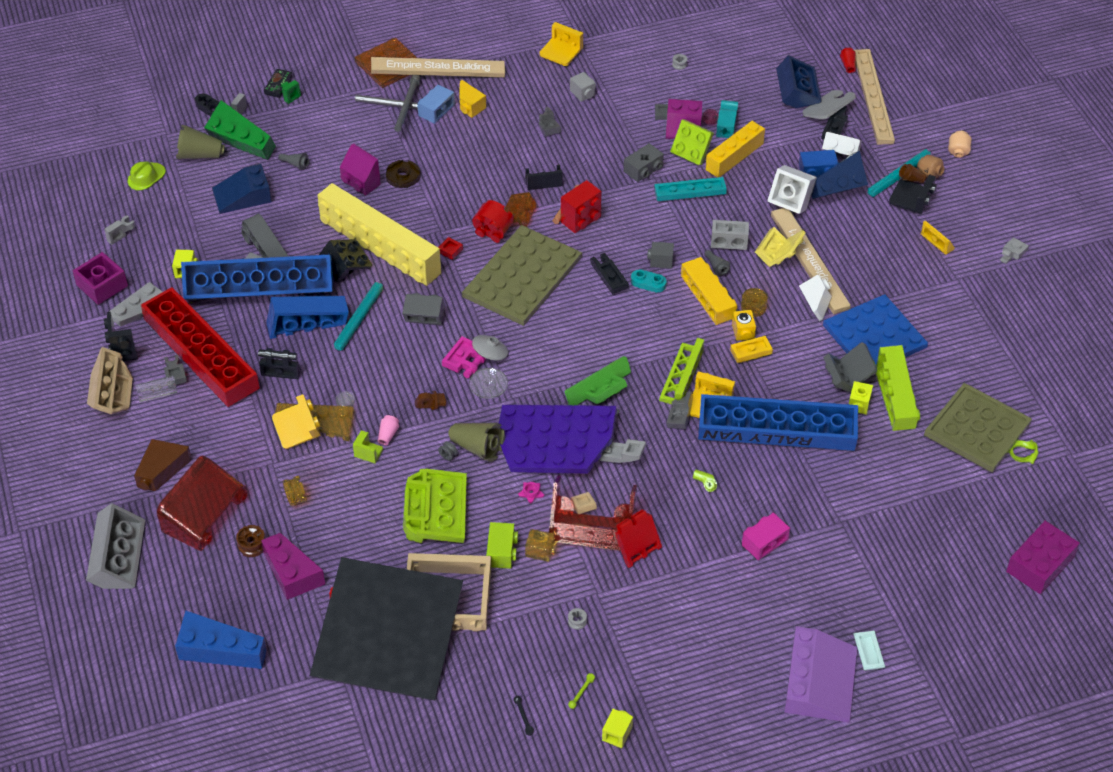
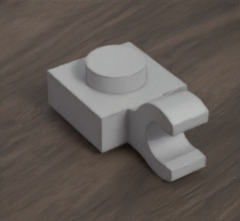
M127 215L121 221L118 220L106 227L104 230L107 242L113 245L126 236L125 232L135 228L134 220L130 222Z
M1013 237L1004 245L1002 252L1004 256L1000 261L1007 264L1012 258L1018 260L1027 252L1029 246Z

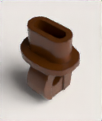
M432 391V394L427 392L421 393L415 400L416 408H431L435 410L438 407L446 406L445 394L437 393L436 391Z

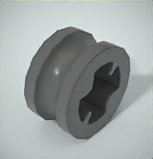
M445 441L443 446L438 448L439 454L448 461H451L453 456L458 454L457 448L449 441Z

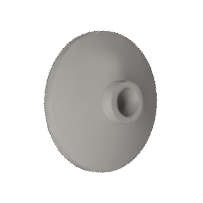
M478 335L472 341L474 350L487 359L500 361L504 360L508 355L507 347L496 337Z

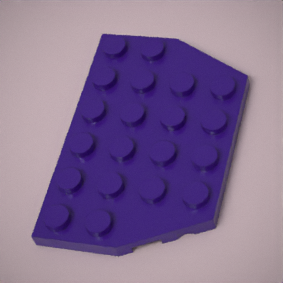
M502 405L499 424L502 425L500 426L501 429L505 431V441L500 446L510 472L588 474L593 468L594 463L600 459L601 453L606 446H610L613 441L617 415L616 406Z

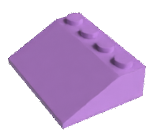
M796 626L784 713L849 723L857 647L820 630Z

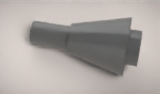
M280 153L278 156L279 160L286 161L301 170H305L310 162L306 153L290 155Z
M710 250L704 253L710 260L717 276L725 275L729 271V261L714 255Z

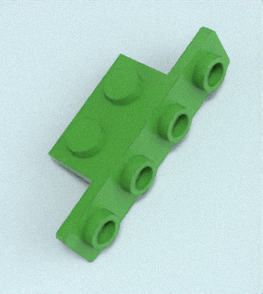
M622 356L565 390L568 405H578L586 399L596 404L603 403L608 397L619 393L623 388L627 387L626 380L623 379L624 376L631 373L627 357Z

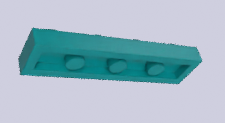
M724 177L654 184L657 201L727 193Z

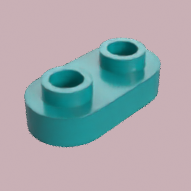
M641 269L635 270L631 274V284L637 288L656 293L666 289L667 281L663 275Z

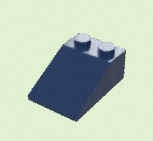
M262 164L244 167L212 187L219 214L271 203L270 189Z

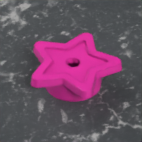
M524 482L523 490L518 493V496L527 498L531 504L535 498H543L544 494L539 490L540 483Z

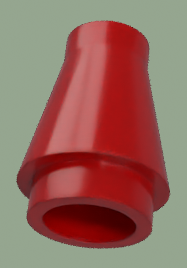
M844 48L840 54L841 61L846 72L853 73L856 70V52L853 48Z

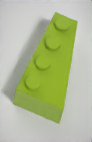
M903 346L880 347L876 364L877 372L875 374L892 430L916 429L917 421L920 420V412L916 408Z

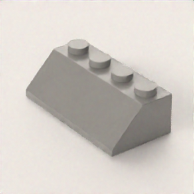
M113 503L97 514L86 581L103 589H133L135 587L145 519Z

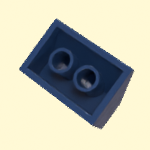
M788 55L776 68L782 102L794 108L819 104L822 100L815 67Z

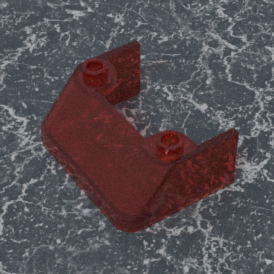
M557 475L553 484L549 537L551 540L562 544L621 551L615 535L617 531L616 525L627 518L630 520L631 516L635 513L637 485L632 487L630 504H619L615 508L613 518L574 513L573 500L568 496L560 495L561 476Z

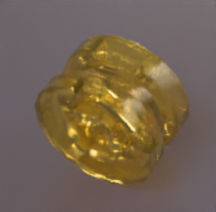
M758 288L747 289L742 294L741 310H751L753 317L763 315L767 308V294Z
M298 475L294 476L291 480L285 479L282 481L291 507L296 506L298 502H307V497L303 496L305 495V490L302 482H299L300 477Z

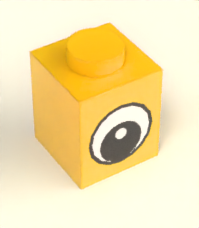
M751 310L733 312L732 327L736 341L755 338L756 325Z

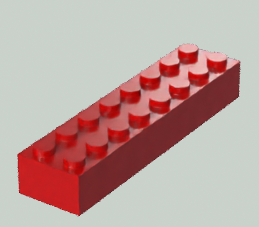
M173 287L141 304L144 320L227 407L260 389L257 373Z

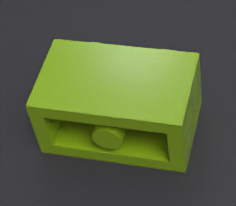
M490 522L486 556H491V568L511 569L512 561H516L517 549L513 547L514 544H518V532H515L514 523Z

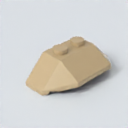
M102 347L90 377L87 404L94 409L108 414L128 410L130 405L133 378L126 364L122 361L120 353Z

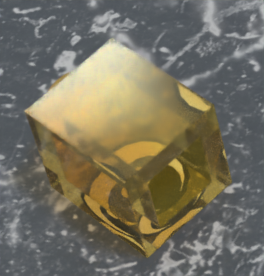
M530 529L525 544V557L549 562L551 555H555L557 543L554 542V534Z

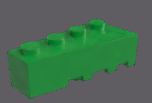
M222 100L204 127L208 135L221 140L222 143L266 160L270 158L276 147L270 135Z

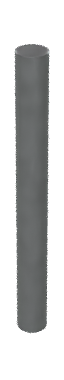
M355 95V101L395 107H402L404 103L401 100ZM411 102L409 109L418 110V103Z

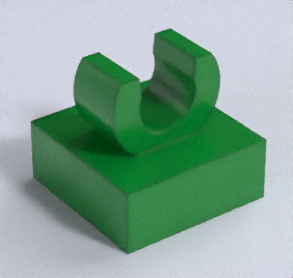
M293 80L290 83L286 81L281 84L286 103L290 104L301 96L299 82Z

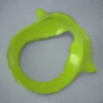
M1033 440L1017 441L1009 453L1018 462L1034 464L1038 456V444ZM1020 446L1026 449H1035L1034 453L1024 458L1018 457L1013 453V449Z

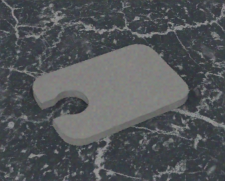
M833 90L824 95L819 104L810 105L804 109L803 116L826 119L853 101L856 95L853 92H848L845 96L837 98L843 94V91Z

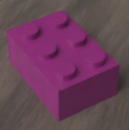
M1045 520L1010 557L1006 572L1041 595L1073 560L1080 543Z

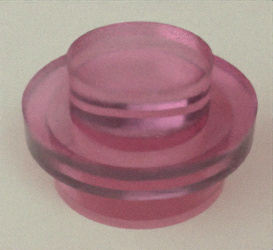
M707 109L702 114V121L710 125L718 122L719 115L716 110Z

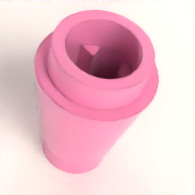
M386 415L381 419L377 440L379 444L387 446L399 428V420L396 417Z

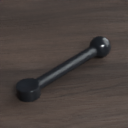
M515 696L513 701L517 704L526 727L525 734L531 736L534 733V729L528 723L521 704L522 698Z

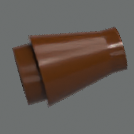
M904 164L899 170V176L902 180L922 184L926 179V174L911 164Z

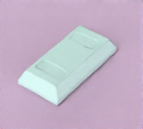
M875 631L854 633L863 669L885 668Z

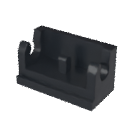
M556 165V171L530 174L529 168H526L525 180L527 189L536 190L561 187L562 169H560V165Z

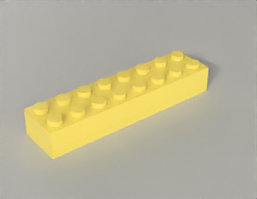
M333 183L317 195L320 219L324 224H328L349 239L357 240L364 249L370 250L377 257H381L390 265H394L403 273L410 275L417 282H421L426 286L441 274L440 249Z

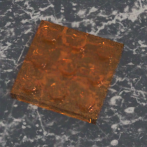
M396 37L354 57L355 63L381 88L409 75L371 74V57L417 58Z

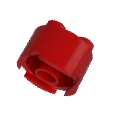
M487 200L473 217L472 223L478 236H487L494 242L499 243L514 222V217L510 211L507 213L504 210L505 206L501 203Z

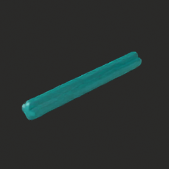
M924 149L904 164H911L916 168L919 160L926 155H931V152ZM902 165L869 187L868 195L874 197L901 178L899 170Z
M375 282L334 342L336 350L342 351L382 292L383 285L381 283Z

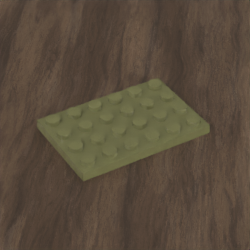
M521 225L462 291V297L524 326L582 258V252Z

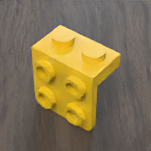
M554 22L552 24V38L539 52L540 57L563 66H568L583 49V32Z
M698 371L695 389L692 394L690 416L699 418L701 394L734 396L735 381Z
M303 394L296 397L297 405L272 415V420L284 449L292 448L321 436L318 430L321 427L317 416L314 417L312 414V410H314L313 404Z

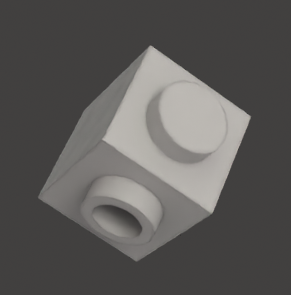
M585 72L570 78V91L581 102L595 96L596 83Z

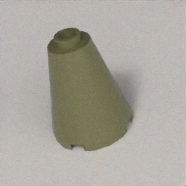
M187 125L181 126L182 130L180 129L177 145L179 150L178 154L176 153L177 159L219 158L220 155L224 154L225 145L222 144L221 140Z
M455 423L448 431L451 442L490 462L498 458L495 455L498 451H502L500 444L502 445L505 441V431L501 429L500 426L502 425L499 423Z

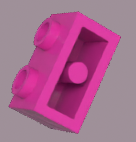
M773 512L769 516L762 517L756 525L748 527L743 532L742 546L759 561L788 540L790 527Z

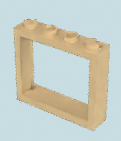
M408 553L407 570L431 573L484 574L481 615L455 614L452 630H487L491 556Z

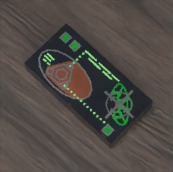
M276 69L264 89V94L280 98L283 88L281 84L286 81L290 82L292 72Z

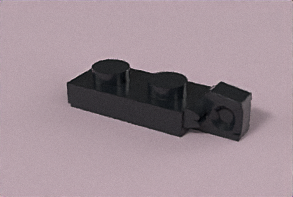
M844 106L837 113L829 117L821 136L822 140L825 139L826 132L842 135L848 121V116L846 115L847 106Z

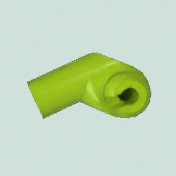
M695 469L693 479L702 481L704 488L708 492L716 490L717 483L714 476Z

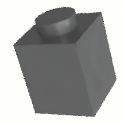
M652 242V248L648 249L647 260H651L650 267L672 269L674 243Z

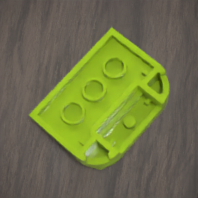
M420 469L419 472L407 478L404 491L403 530L409 541L422 543L423 539L464 543L467 473Z

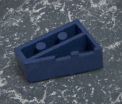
M860 150L850 154L817 176L811 194L812 199L868 185Z

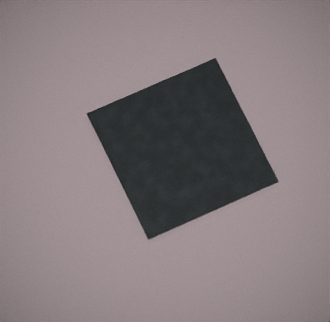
M341 557L309 676L435 701L463 580Z

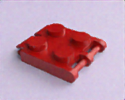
M642 509L633 514L630 520L627 518L616 525L617 531L615 535L628 568H631L633 563L639 559L648 557V554L655 549L659 550L662 548L652 515L647 513L646 510Z

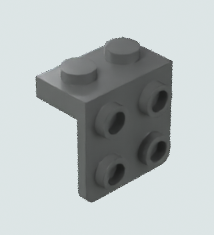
M863 342L841 359L830 353L823 357L826 363L825 367L833 378L832 383L834 386L849 393L852 391L854 381L863 383L877 372V366L867 345Z

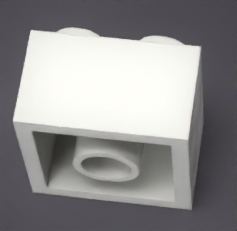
M786 165L779 167L773 181L768 202L798 214L804 212L807 209L817 177Z

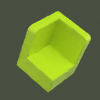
M361 430L353 443L354 457L376 464L383 452V447L370 443L368 432Z

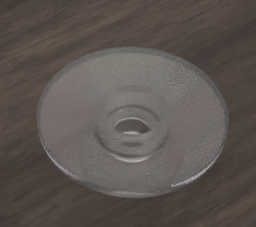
M483 368L471 376L469 385L471 391L476 396L491 399L502 395L506 391L508 380L506 375L498 369Z

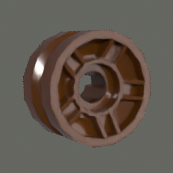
M247 525L241 528L236 535L239 552L246 557H256L263 553L261 540L265 539L264 531L256 525Z

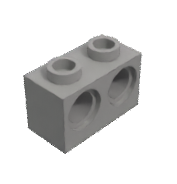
M713 220L711 248L747 250L749 222Z

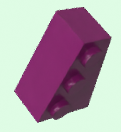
M278 533L261 540L264 556L287 600L325 585L323 570L284 535Z

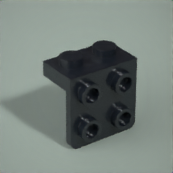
M929 174L924 186L900 179L889 199V203L922 214L925 206H928L930 203L931 194L934 195L936 191V176Z
M355 239L329 240L319 254L332 255L333 278L336 282H342L350 270L370 269L372 267L369 257Z
M108 311L107 318H104L105 329H108L105 332L106 343H110L108 349L120 353L123 362L138 360L132 330L116 331L111 311Z

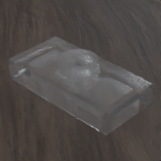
M174 376L135 385L139 402L177 393Z

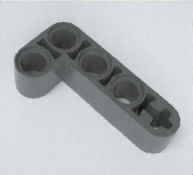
M259 213L242 221L241 232L247 244L253 243L263 258L289 257Z

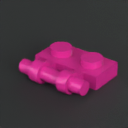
M461 336L442 360V366L457 373L463 368L465 369L464 377L470 378L471 375L477 372L478 366L484 363L487 358L474 350L472 340ZM471 357L475 358L472 362L468 361Z

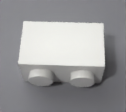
M826 132L822 149L835 150L836 153L850 155L860 150L862 140Z

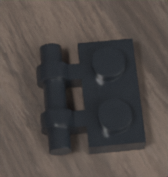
M267 348L266 350L259 349L258 357H265L260 358L259 361L261 376L299 379L298 361H292L297 360V353L290 352V350L274 351L272 348Z

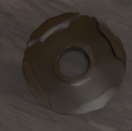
M403 160L392 162L386 168V180L393 187L408 188L415 185L420 179V168L416 163L409 160L408 162H403Z

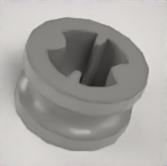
M683 54L674 55L673 68L677 70L685 69L687 67V57Z
M580 608L572 609L568 614L569 626L575 630L584 628L587 624L586 612ZM574 617H576V619L577 617H581V621H579V619L577 621H574Z

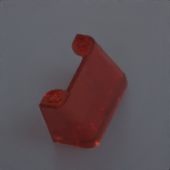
M203 455L198 457L157 508L161 532L202 551L213 539L211 527L231 502L240 504L246 500L248 496L246 486L210 458Z

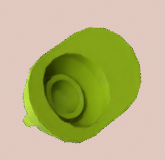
M138 162L130 170L127 181L128 185L134 190L148 189L165 175V167L154 162Z

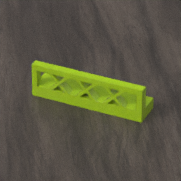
M697 338L694 346L686 343L681 344L659 401L672 404V401L675 399L678 401L686 396L704 351V339ZM684 350L691 351L690 356L685 357L683 354ZM685 363V369L680 371L678 365ZM680 377L679 383L675 385L672 379ZM674 391L675 398L666 396V393Z

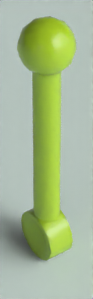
M589 673L586 676V682L575 698L569 701V708L574 709L577 706L576 702L589 683L594 682V674Z

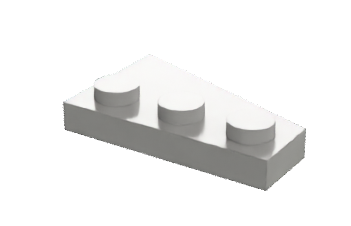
M148 282L110 310L113 321L121 327L141 319L143 315L141 304L162 293V291Z

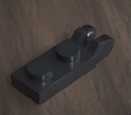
M605 253L600 254L601 264L595 257L590 258L592 267L612 295L629 288L627 280Z

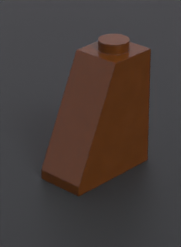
M151 439L134 474L137 487L143 490L157 491L191 461L189 446Z

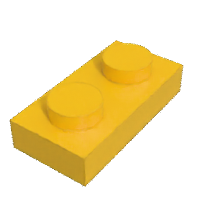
M766 336L730 345V351L737 363L770 355L773 351Z

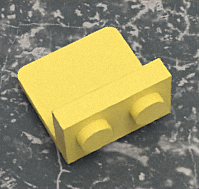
M773 227L768 231L755 253L769 267L774 264L778 265L785 258H791L796 253L795 249L804 241L803 236L806 232L802 230L786 239Z

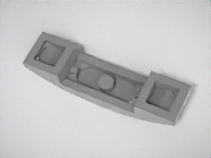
M627 439L626 444L612 442L610 446H606L599 460L617 463L639 460L646 447V442Z

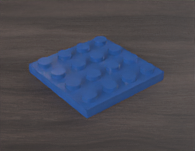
M886 294L823 321L825 329L846 354L863 342L867 345L875 364H877L880 347L902 345L904 355L908 357L926 349L928 346V342Z

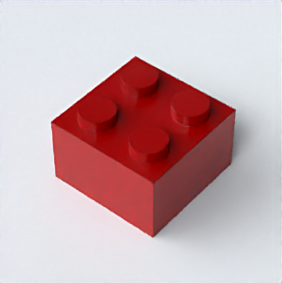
M586 180L561 197V223L572 232L577 233L593 221L598 220L601 217L602 191Z

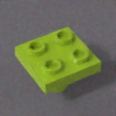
M683 119L670 152L695 164L702 165L714 132Z

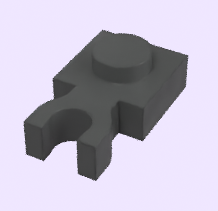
M178 354L175 355L174 361H169L168 357H164L166 364L164 371L168 386L186 383L183 363L180 364Z

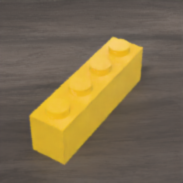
M754 121L749 122L707 154L705 170L716 177H721L764 144L765 128Z
M702 257L682 263V279L715 325L731 320L733 312L737 310V303L734 299H731L727 289L719 282L717 275L713 274L709 264L705 263Z

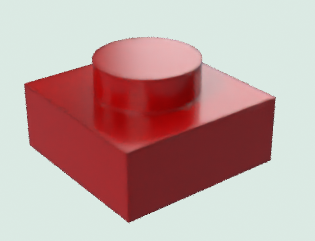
M448 237L438 248L440 249V254L453 260L463 250V244Z

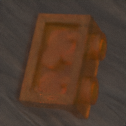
M529 192L512 194L504 210L507 213L509 211L514 217L513 223L518 222L520 226L527 227L536 208V202Z

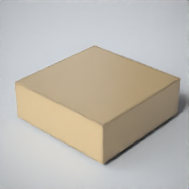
M589 492L570 498L571 504L578 514L597 509L596 502Z

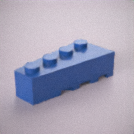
M345 296L271 297L266 322L270 339L277 338L276 335L279 334L289 336L293 335V332L300 330L310 332L316 327L326 329L346 325L349 311Z
M185 611L175 645L179 660L257 669L263 668L267 652L264 637L189 611Z

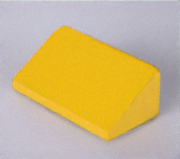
M923 221L921 231L923 237L945 255L955 249L949 239L927 221Z

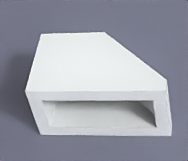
M816 275L799 285L812 311L820 321L825 315L832 296L828 291L831 287L827 280H822L819 275Z

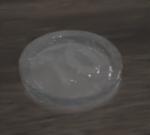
M343 391L336 396V404L340 408H350L355 403V396L351 392Z

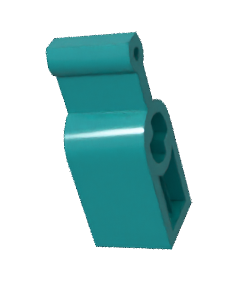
M721 101L716 137L729 138L734 134L738 102Z

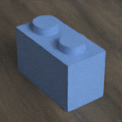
M437 85L423 99L419 100L417 105L418 116L435 124L455 105L454 92Z

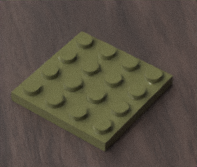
M963 383L926 428L924 436L993 473L1029 427L1032 418Z

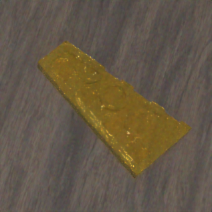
M277 403L275 413L297 404ZM313 405L314 410H312V414L314 417L317 416L321 426L318 428L319 432L326 433V436L334 438V436L342 437L345 441L350 440L354 407Z

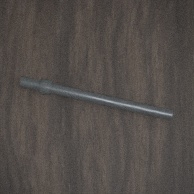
M421 75L411 76L410 86L394 127L396 132L401 131L416 87L420 84Z

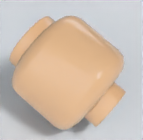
M965 131L953 133L949 137V152L958 158L969 154L972 144L971 136Z

